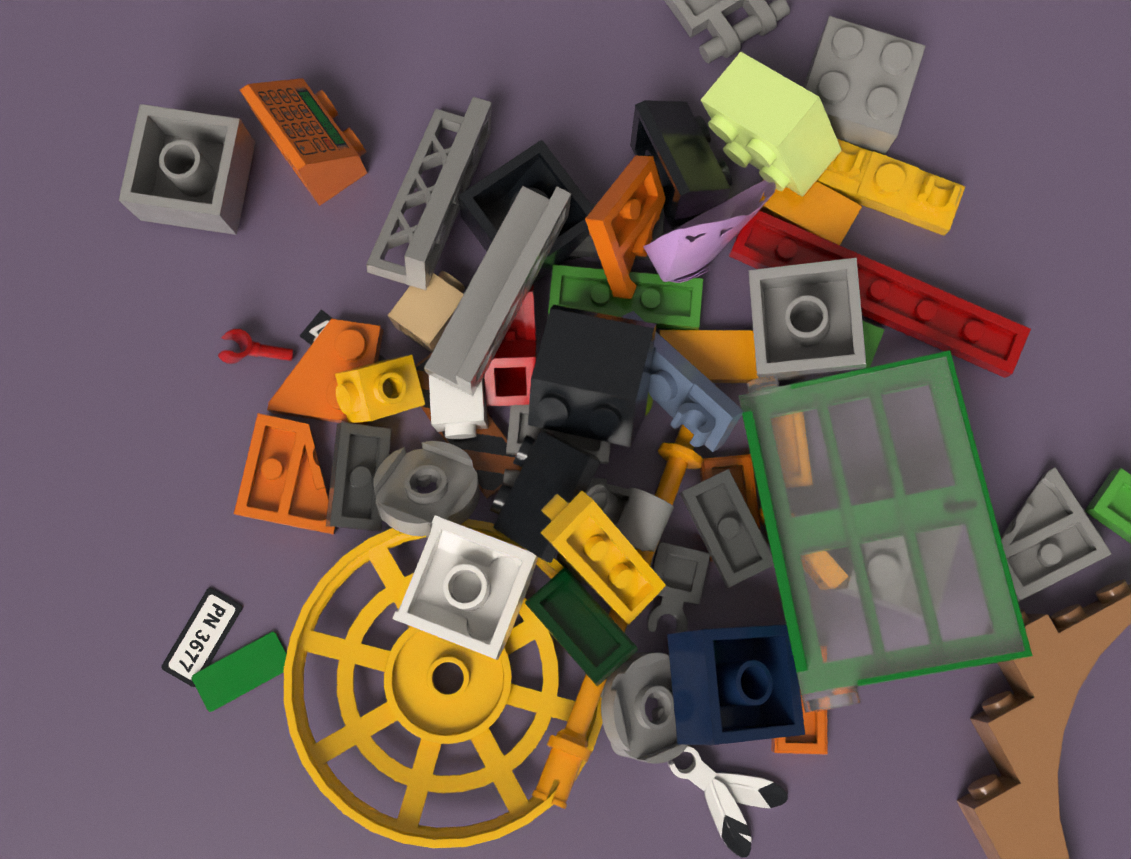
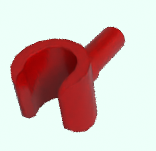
M232 329L221 337L224 340L235 341L240 347V353L224 350L218 354L220 360L227 364L238 363L247 355L292 361L293 349L252 341L250 335L242 329Z

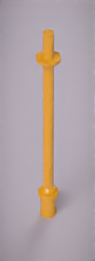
M683 424L680 427L675 443H662L658 448V454L667 463L654 496L663 499L672 506L686 469H699L703 463V458L693 451L695 447L690 444L694 434ZM637 549V552L650 566L655 551L650 552ZM611 608L609 616L625 633L628 624ZM585 674L566 727L558 731L556 736L550 735L547 746L551 750L532 796L546 801L554 780H558L559 784L551 804L566 809L567 800L582 761L588 762L592 752L587 749L588 742L585 736L607 679L597 687Z

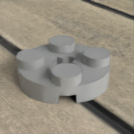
M441 441L421 442L422 449L412 450L406 453L405 447L396 450L380 464L375 473L373 483L379 516L390 527L401 533L412 536H426L428 538L435 515L461 525L471 516L480 498L478 475L473 468L471 458L461 448ZM430 482L436 483L437 489L430 493H418L416 489L417 486L427 487Z
M655 652L633 654L607 678L601 694V716L604 730L611 742L613 751L617 755L629 757L640 762L665 763L679 756L688 746L677 744L669 655ZM648 697L656 698L658 702V707L652 710L651 721L645 713V703Z

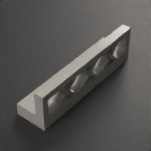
M473 97L464 117L435 109L367 261V273L423 290L427 289L460 210L458 195L469 188L491 135L492 102ZM442 128L457 132L452 146L447 149H443L437 139ZM442 164L443 167L436 184L427 188L421 178L422 172ZM426 203L418 225L410 227L403 216L405 211ZM398 227H400L402 231L396 233ZM407 242L409 243L404 256L405 266L384 260L389 249Z
M522 186L424 367L427 374L471 396L474 395L569 216L571 193L556 187L551 198L548 199Z

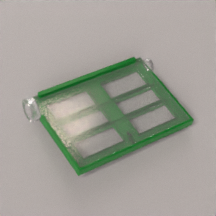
M950 350L781 387L779 386L778 378L775 376L760 377L747 383L748 394L738 395L741 409L744 411L742 413L805 713L861 704L858 689L860 686L1033 656Z

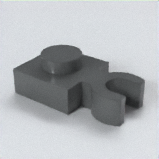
M659 541L652 569L666 586L657 595L661 596L660 604L653 608L647 617L648 631H656L658 619L664 614H669L676 620L674 633L687 631L688 620L682 610L684 602L694 605L700 604L710 559L709 553Z

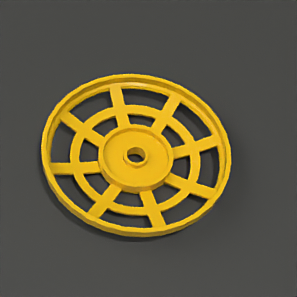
M467 519L461 524L472 530L525 549L494 529L493 523ZM391 528L368 538L345 554L320 579L301 609L290 636L284 665L283 701L290 736L302 765L319 790L344 815L373 833L403 844L428 848L468 847L501 838L529 824L553 806L551 802L559 784L558 780H554L546 801L534 796L528 800L512 770L519 766L536 748L549 726L551 717L568 721L575 701L557 696L559 677L554 643L547 628L525 604L526 598H524L518 613L524 622L512 629L498 660L407 625L408 629L397 639L391 651L362 644L363 638L374 620L390 604L394 602L397 608L400 607L414 574L412 573L404 577L389 549L404 542L426 538V536L407 535ZM538 557L536 565L551 579L564 568L555 558L549 563ZM370 560L386 588L377 593L360 611L349 628L345 639L314 631L320 614L335 591L355 570ZM533 640L537 643L542 662V692L511 684V666L508 655ZM307 652L339 660L337 668V697L345 727L317 743L309 727L304 701V667ZM445 662L457 664L464 675L461 688L452 694L440 692L433 681L436 668ZM355 664L384 672V690L387 702L362 717L359 714L354 693ZM601 697L585 736L588 742L587 749L592 752L602 726ZM505 705L535 712V717L525 735L511 751L503 755L489 727L498 719ZM398 720L409 732L421 738L413 768L404 766L390 757L371 736ZM471 740L485 765L480 770L461 775L441 776L433 774L441 744H453ZM356 745L362 755L379 771L396 782L406 785L407 788L398 819L379 812L357 798L335 776L327 762ZM582 761L576 779L584 767L585 761ZM494 782L509 811L495 819L468 826L436 828L419 825L428 791L435 793L464 792L484 787Z

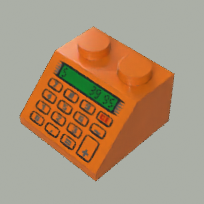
M303 78L252 83L239 89L266 133L319 206L368 174L360 158L366 153V150L350 127L342 132L333 119L339 114L322 89L314 94Z

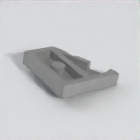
M1056 467L1042 476L1001 536L1018 602L1112 554Z

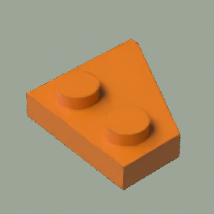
M635 155L585 218L613 297L625 299L633 297L637 285L631 281L629 274L635 256L647 257L643 246L652 242L653 229L659 220L666 199L653 156Z
M330 319L268 402L267 410L274 414L348 423L346 414L341 411L337 403L336 387L338 383L335 373L378 362L384 331L379 325ZM368 421L357 422L352 424L367 425Z
M258 413L234 514L334 535L336 527L326 526L328 496L310 425Z

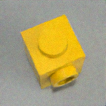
M412 355L386 359L335 373L338 383L336 387L337 403L341 411L346 414L348 423L374 421L425 405Z

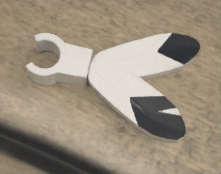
M688 745L684 752L692 754L693 762L691 766L681 770L676 768L675 763L670 760L667 762L669 768L677 777L689 779L704 791L708 808L724 843L737 856L741 858L747 857L751 851V834L737 803L760 808H774L787 802L788 795L786 791L772 780L763 777L732 772H715L701 760L699 753L691 745Z

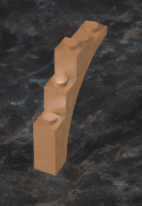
M1125 579L1108 584L1096 591L1095 594L1098 600L1084 608L1080 604L1071 605L1056 612L1051 617L1048 614H1026L1024 609L1020 610L1033 656L997 663L1014 694L1012 695L1011 691H1005L988 698L981 704L984 711L970 718L1001 776L998 777L996 774H991L974 781L968 786L970 793L956 800L988 859H1070L1060 821L1058 770L1063 735L1078 691L1096 661L1131 624V584H1128Z

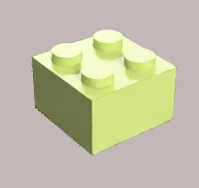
M742 52L736 56L700 100L711 118L708 126L726 144L723 148L724 153L743 168H746L750 163L759 169L761 177L766 182H775L776 189L779 191H783L787 187L803 197L841 152V147L820 97Z

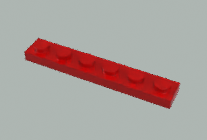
M760 210L741 229L729 254V257L756 269L857 258L861 312L863 316L942 351L950 350L951 355L1004 378L1013 374L1031 331L1026 326Z

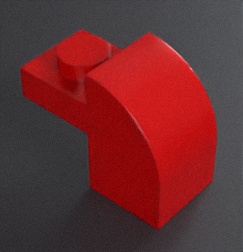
M534 285L531 286L484 375L486 406L529 405L531 377L537 359Z

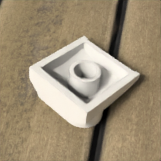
M435 515L432 520L430 535L404 599L398 610L395 611L392 619L498 660L520 611L538 557L528 550Z

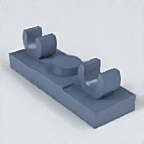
M634 311L622 316L623 318L644 321ZM655 332L648 389L650 396L673 417L670 425L674 429L683 424L694 434L690 441L693 447L705 445L712 452L716 451L725 444L744 411L663 337Z

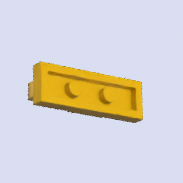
M837 139L841 152L816 181L860 205L943 236L949 232L966 186L925 172L918 167L878 152H872Z
M582 490L570 503H567L561 496L556 494L541 509L552 520L541 534L628 625L666 586L597 503Z

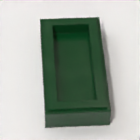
M566 567L525 601L527 607L597 687L638 651L637 646Z

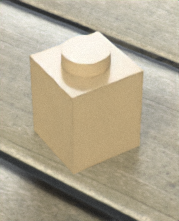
M441 271L438 276L433 273L426 290L409 286L388 314V317L396 329L432 353L462 299L466 288L460 281L445 271Z

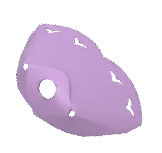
M764 180L686 222L674 231L664 234L643 246L663 282L681 283L710 271L707 269L710 267L707 264L722 251L774 194L776 189L775 182L769 183ZM762 195H763V196H766V198H765L764 200L760 201L761 198H762Z

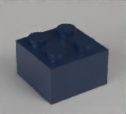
M787 625L702 629L667 634L677 744L719 745L805 735L800 685Z

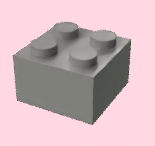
M829 16L817 43L803 88L820 97L837 139L885 155L898 136L926 46Z
M140 104L119 201L140 221L237 235L256 142L239 118Z
M857 258L748 270L757 376L762 382L832 376L866 368Z

